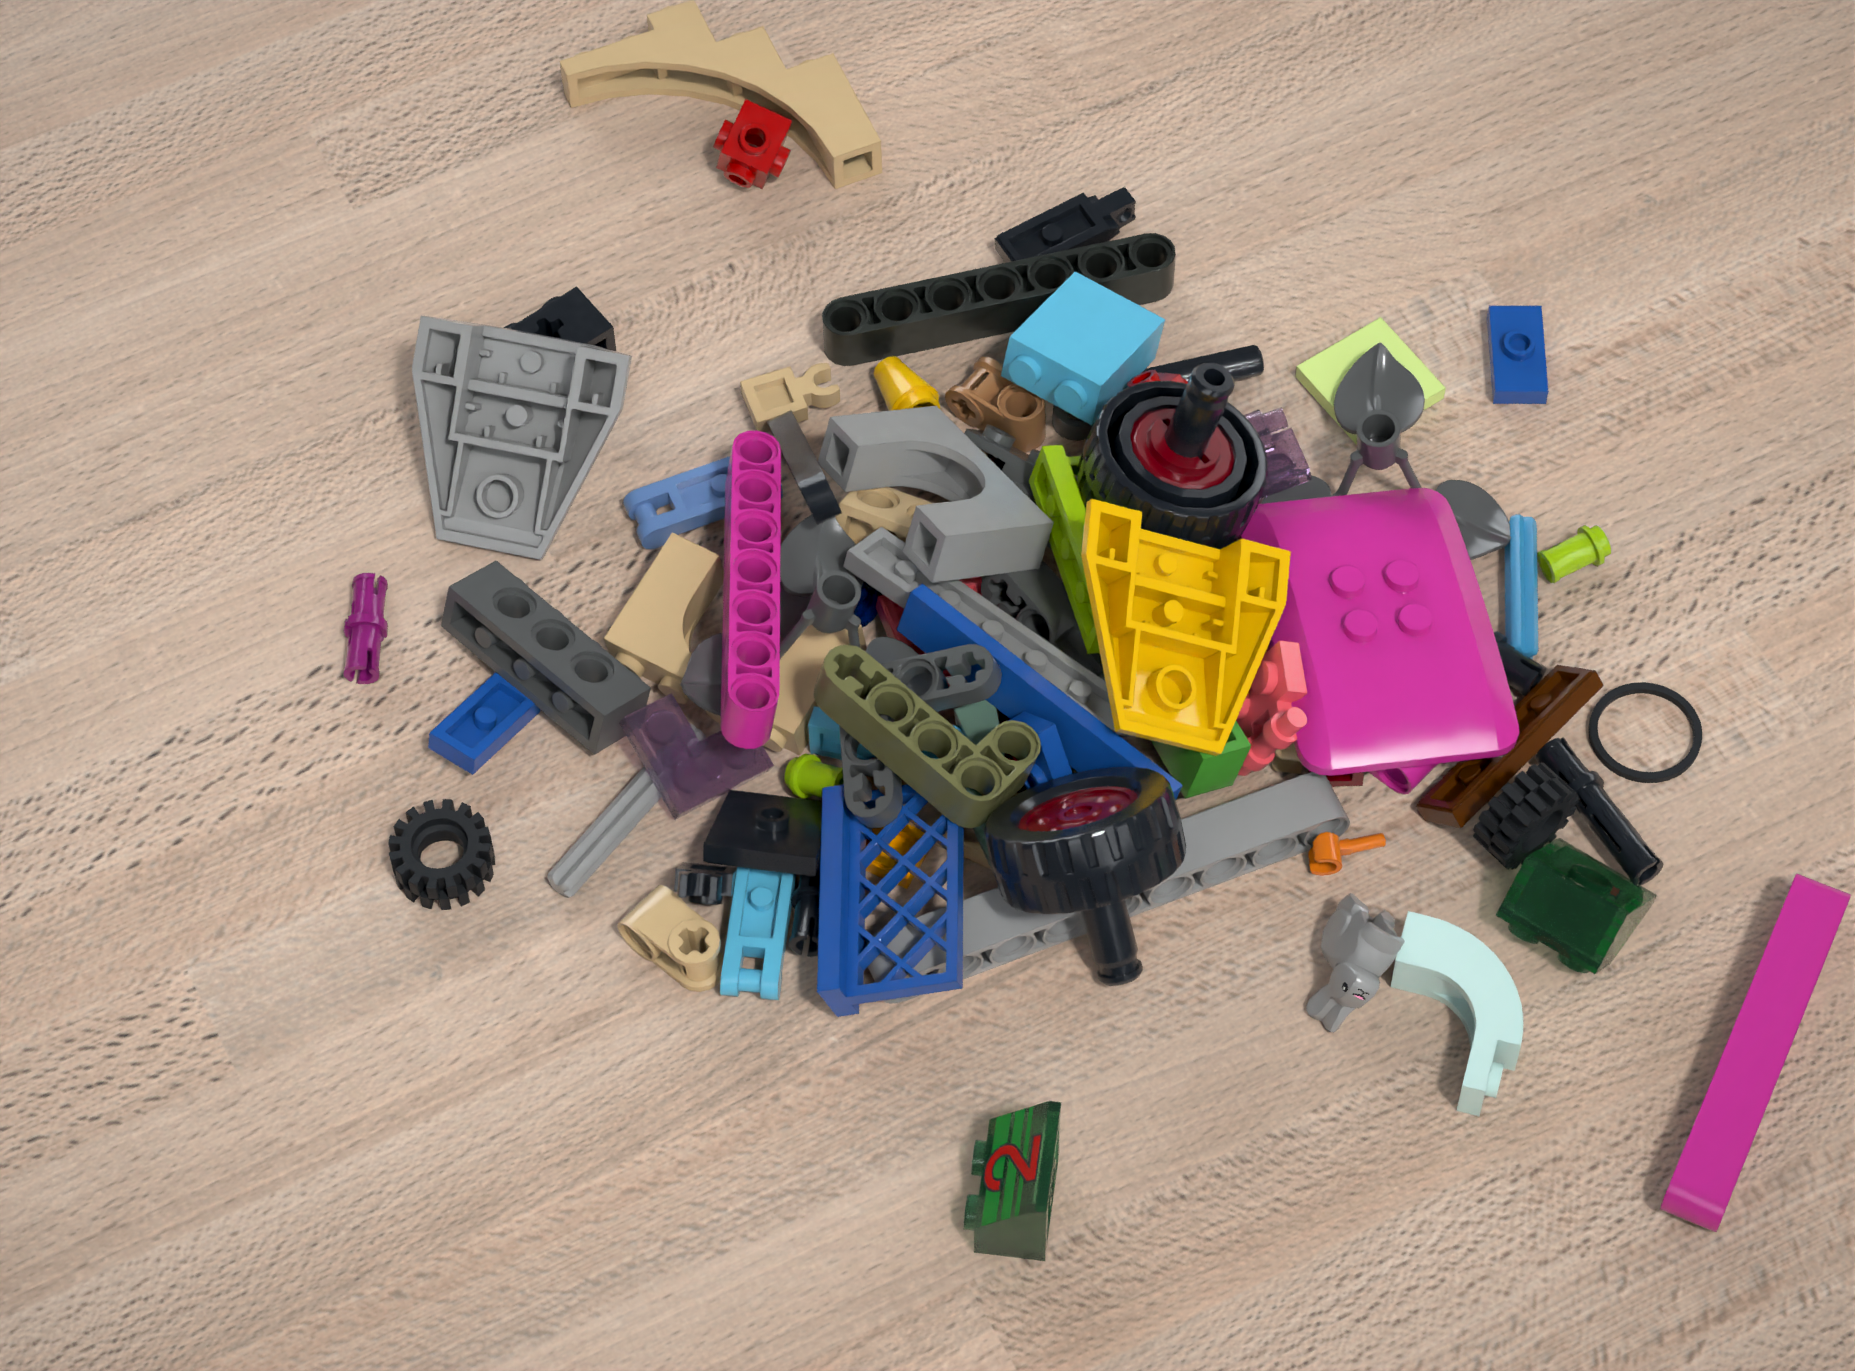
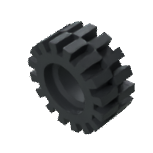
M1539 763L1538 766L1536 764L1529 766L1526 773L1521 771L1515 776L1512 784L1508 782L1501 788L1503 792L1498 797L1491 799L1488 803L1490 808L1482 811L1478 818L1480 822L1474 826L1473 831L1475 833L1473 837L1508 870L1509 868L1512 870L1517 869L1520 863L1522 865L1528 863L1533 854L1537 856L1541 853L1543 846L1548 841L1551 843L1557 837L1555 833L1567 825L1569 820L1566 818L1573 815L1577 808L1575 805L1579 802L1578 794L1544 763Z
M443 799L442 809H435L433 800L423 802L425 812L419 815L415 807L406 811L408 824L398 819L393 826L396 836L390 835L389 856L396 883L400 890H405L406 897L413 903L420 897L421 905L424 908L432 909L434 900H439L441 910H450V899L458 898L462 907L470 903L468 892L472 890L479 897L485 891L483 880L491 882L494 875L492 865H495V854L488 826L485 827L484 818L479 812L472 815L471 806L463 802L457 811H455L452 799ZM454 841L459 843L464 849L462 858L446 868H430L425 866L420 860L422 851L435 842Z

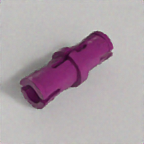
M361 573L353 578L351 615L344 621L343 631L344 635L348 638L343 674L348 681L352 682L355 670H358L356 684H371L379 679L381 642L388 635V623L384 619L388 582L380 575L377 578V587L374 588L375 573Z

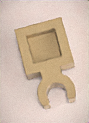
M829 363L815 364L807 369L804 376L795 378L789 366L740 381L741 395L756 430L761 432L771 431L767 421L787 411L792 410L797 422L808 420L807 406L813 405L819 408H829L840 402V388L838 384L826 388L817 386L831 381Z

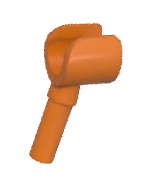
M1331 832L1320 833L1313 841V847L1308 852L1310 871L1320 876L1335 874L1342 869L1341 856L1385 847V836L1383 833L1340 840L1337 834Z

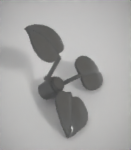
M1382 343L1374 345L1353 364L1340 383L1335 395L1334 411L1338 423L1348 433L1357 434V451L1350 455V464L1339 489L1331 495L1328 484L1322 479L1312 475L1296 474L1276 483L1268 491L1262 504L1347 495L1359 467L1363 464L1374 470H1384L1397 463L1410 488H1422L1408 461V452L1401 449V433L1415 425L1422 416L1425 403L1423 389L1415 376L1401 365ZM1447 480L1437 487L1436 491L1443 495L1451 506L1470 560L1482 557L1508 545L1511 539L1508 518L1489 493L1481 487L1463 480Z
M811 514L792 529L781 544L780 585L791 595L799 597L811 596V599L801 619L780 643V659L810 625H813L818 631L823 633H834L846 629L848 630L849 645L860 648L858 628L861 620L853 613L860 600L864 581L843 567L847 550L856 544L842 529L835 517L817 525ZM722 633L705 639L696 647L691 654L680 683L684 694L704 710L721 716ZM889 637L875 638L866 649V652L880 664L919 655L904 642ZM920 673L909 681L907 687L917 696L924 695L930 689L933 677L928 673Z

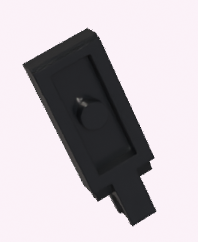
M1125 187L1100 199L1096 195L1087 197L1083 192L998 234L994 238L995 250L1003 261L1007 263L1110 241V239L1120 233V228L1135 220L1136 201Z

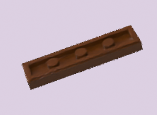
M1556 665L1515 706L1519 724V736L1515 747L1507 754L1498 757L1459 761L1416 805L1424 821L1462 828L1604 686L1596 670Z

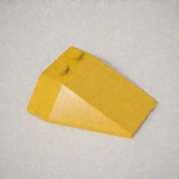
M1090 499L1086 504L1081 557L1115 732L1214 756L1222 754L1286 606L1291 551L1246 539H1240L1222 549L1212 548L1141 529V511Z

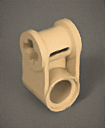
M658 885L618 923L617 928L625 942L638 955L648 961H652L680 983L682 987L690 991L702 992L710 990L720 983L723 954L720 952L721 941L718 930L712 923L688 907L668 887Z

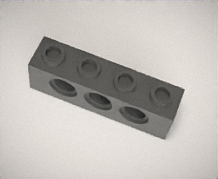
M498 561L488 564L449 586L441 627L535 703L539 709L594 755L641 727L651 687Z

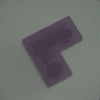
M672 693L625 716L619 723L674 820L728 793L729 790H734L769 772L774 766L763 746L755 749L736 747L725 739L722 731L699 741Z

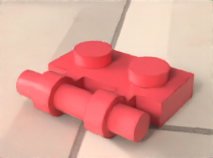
M1278 641L1264 654L1236 719L1252 745L1238 775L1247 776L1252 771L1264 769L1273 761L1277 749H1286L1297 740L1296 733L1307 723V717L1303 710L1291 705L1292 702L1302 699L1307 694L1299 643Z

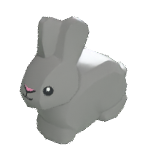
M1352 893L1345 896L1339 902L1336 911L1331 915L1323 930L1321 949L1324 958L1333 968L1329 984L1317 991L1309 999L1306 1006L1308 1015L1322 1021L1325 1029L1333 1033L1340 1028L1345 1018L1354 1009L1361 1008L1375 996L1380 986L1379 978L1393 963L1405 942L1394 931L1395 920L1389 912L1383 910L1376 917H1370L1368 907Z

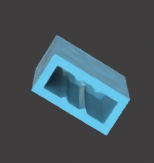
M1074 272L1009 337L1001 376L1092 425L1107 401L1115 397L1117 393L1128 388L1127 383L1135 376L1141 374L1156 358L1165 319L1089 278Z

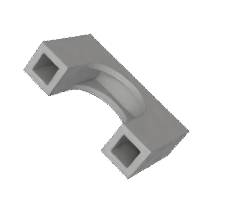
M937 406L830 417L818 463L845 492L903 486L926 490L950 501L916 506L903 549V553L932 583L1040 568L1054 522Z

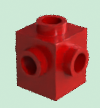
M745 99L735 122L732 123L725 120L715 140L713 148L721 151L716 168L724 171L723 175L725 178L738 186L750 188L754 185L763 189L770 174L779 178L791 150L783 145L793 120Z

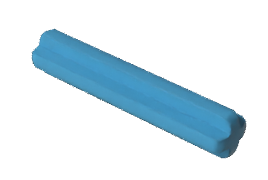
M1515 514L1510 517L1511 539L1508 545L1505 546V636L1507 637L1506 643L1533 659V656L1539 652L1537 523L1533 517H1523L1520 514Z

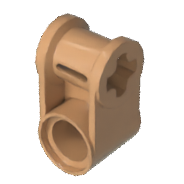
M983 356L974 363V372L960 386L954 385L946 392L945 400L948 407L957 418L967 425L983 431L986 425H992L1009 433L1016 438L1013 447L1025 453L1038 448L1046 438L1045 400L1001 376L1003 365L990 357Z

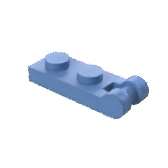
M730 456L637 488L625 496L623 504L629 517L637 520L639 524L636 533L644 548L656 549L663 546L672 532L679 535L725 518V483ZM781 484V498H783L782 484ZM670 505L671 511L657 515L656 511L658 508Z

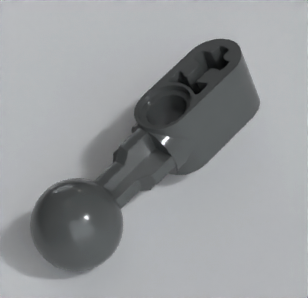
M1044 561L1041 562L1039 569L983 577L981 593L984 598L1105 681L1101 656L1099 653H1087L1064 583ZM1123 733L1120 735V737L1131 736Z

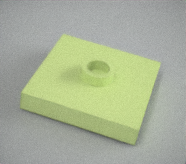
M1381 317L1296 366L1295 377L1340 427L1341 425L1338 423L1334 411V400L1338 387L1353 364L1377 343H1382L1392 356L1418 380L1424 393V410L1444 399L1445 386ZM1343 429V431L1357 445V434L1348 433Z

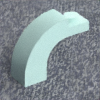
M1408 911L1401 936L1405 942L1397 953L1390 987L1436 999L1449 1007L1460 1018L1469 1037L1470 1055L1456 1111L1480 1116L1484 1096L1497 1097L1503 1068L1515 1071L1523 1036V1012L1518 990L1504 964L1492 950L1474 935L1447 921Z

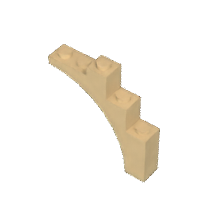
M694 0L667 6L660 11L648 14L647 32L628 36L618 42L591 51L580 52L573 57L560 61L564 95L571 108L608 98L649 94L691 97L724 104L740 111L745 99L793 120L788 137L795 141L817 162L834 189L882 173L881 140L834 53L817 59L806 60L797 66L786 69L764 26L747 32H739L729 38L716 42Z

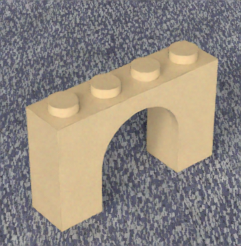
M672 532L604 637L609 654L640 678L642 676L658 684V688L663 694L681 704H686L690 700L684 694L680 683L692 654L690 646L693 632L723 585L724 569L720 556ZM810 625L780 659L779 699L771 736L764 745L765 747L776 752H781L785 748L799 756L809 742L808 724L814 706L819 707L813 694L822 664L831 649L840 645H849L848 630L843 629L839 632L823 633L818 631L813 625ZM860 625L858 628L860 648L865 651L867 646L862 625ZM706 711L713 720L721 724V716Z

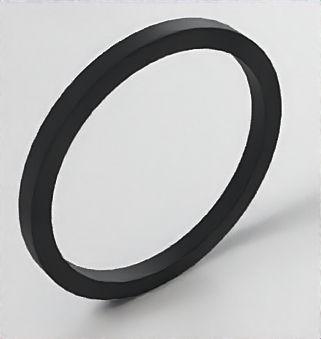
M1637 682L1619 686L1609 691L1599 700L1590 718L1589 740L1597 758L1613 773L1635 782L1659 783L1681 775L1694 763L1702 743V726L1695 709L1680 694L1662 685ZM1630 694H1652L1667 699L1675 704L1689 720L1693 731L1692 748L1680 763L1663 771L1642 772L1623 766L1606 752L1599 739L1598 720L1604 709L1618 698Z

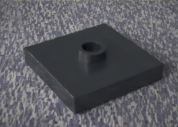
M729 790L703 844V861L719 865L816 876L821 860L822 801Z

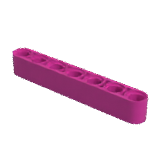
M757 430L740 433L734 439L725 483L721 731L729 743L744 749L761 747L770 739L780 690L781 448L779 442L773 436Z
M1796 873L1673 1173L1660 1210L1717 1233L1851 894Z

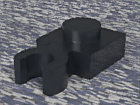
M683 862L676 868L674 891L677 892L678 897H688L689 902L722 904L723 896L733 895L737 867Z

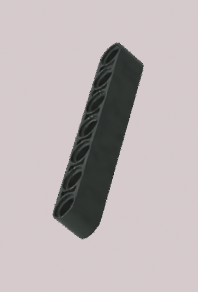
M1146 233L840 297L827 304L822 313L824 352L827 358L835 364L854 366L882 360L891 356L897 357L1015 332L1074 272L1089 278L1137 305L1157 302L1166 298L1174 286L1175 246L1164 235Z

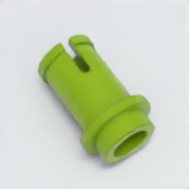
M1583 525L1578 528L1577 535L1547 550L1538 552L1537 560L1546 579L1550 583H1556L1561 578L1590 564L1597 567L1602 565L1605 557L1611 554V546L1606 534L1599 526L1595 525L1589 528Z
M803 754L793 758L788 763L785 770V783L797 797L809 798L813 795L822 797V788L844 784L843 768L822 763L820 758L813 754Z

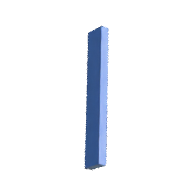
M923 583L910 592L897 631L925 653L967 644H977L985 647L997 661L1002 672L1001 684L997 691L985 700L1010 719L1025 711L1055 723L1069 765L1077 772L1108 767L1151 769L1159 772L1169 781L1175 800L1177 799L1183 785ZM979 664L972 665L971 674L964 677L968 683L975 681L976 672L983 670Z

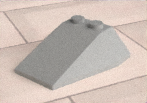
M421 316L412 374L437 539L539 560L543 559L623 410L632 356L590 344L497 326Z

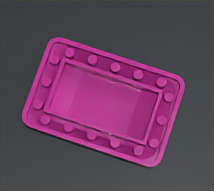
M1408 488L1258 504L1254 515L1238 540L1246 539L1291 551L1286 606L1270 640L1268 650L1278 641L1299 643L1307 694L1302 699L1292 702L1291 705L1303 710L1307 717L1306 725L1296 733L1297 740L1294 742L1297 756L1303 766L1316 774L1333 776L1498 757L1507 754L1515 747L1519 736V724L1504 666L1468 551L1451 506L1443 495L1429 488Z

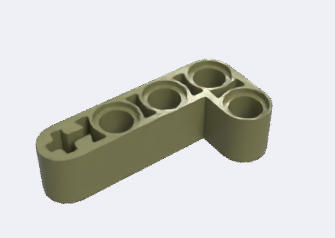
M848 644L840 645L831 649L824 659L814 687L813 695L816 704L825 714L951 822L966 828L981 826L987 822L989 816L997 807L1012 798L1027 781L1041 747L1038 734L1029 725L1015 720L1002 722L975 745L861 648ZM878 714L888 715L895 721H886ZM921 751L932 752L938 759L929 758ZM1001 753L1010 754L1014 756L1018 761L1009 760L1006 757H1004ZM965 788H973L980 792L982 796L972 795Z

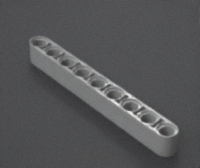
M1314 772L1306 773L1181 819L1186 842V855L1183 863L1170 877L1141 894L1125 899L1129 916L1138 915L1307 852L1313 847V841L1320 833L1331 832L1340 837L1348 829L1350 820L1326 775H1319ZM999 887L963 900V979L1087 934L1081 911L1064 914H1035L1020 911L1011 907L1004 900ZM947 906L916 918L930 929L947 911ZM908 923L886 947L902 959L924 935ZM946 934L942 937L944 941H946ZM866 941L864 942V948L869 944ZM935 945L913 969L922 976L946 972V953ZM880 953L868 968L875 983L881 982L896 965ZM921 995L883 1001L889 1004L900 1003Z

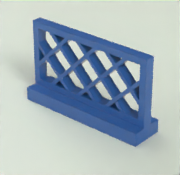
M844 784L822 788L817 993L837 1017L859 1014V1004L963 989L964 827L951 822L943 814L932 826L921 820L916 814L928 801L908 784L902 785V804L906 805H902L898 817L889 825H886L878 835L870 831L867 826L862 825L847 808ZM879 789L872 790V799L864 803L869 809L875 808L876 799L884 795ZM911 822L925 834L902 856L888 844ZM866 839H868V840L870 841V843H869L867 846H866ZM937 842L947 850V860L929 877L915 865ZM883 851L896 861L897 864L875 886L866 879V868ZM910 872L924 885L902 907L891 899L888 894ZM946 882L947 890L942 887ZM865 889L870 892L866 897ZM935 894H938L947 901V911L929 929L914 916ZM883 902L896 915L874 937L865 930V919ZM909 923L924 936L901 959L886 946ZM945 934H946V941H944V940L942 939V937H943ZM864 940L869 943L865 948ZM937 945L946 953V972L922 976L913 968ZM880 953L896 965L881 982L864 984V970Z

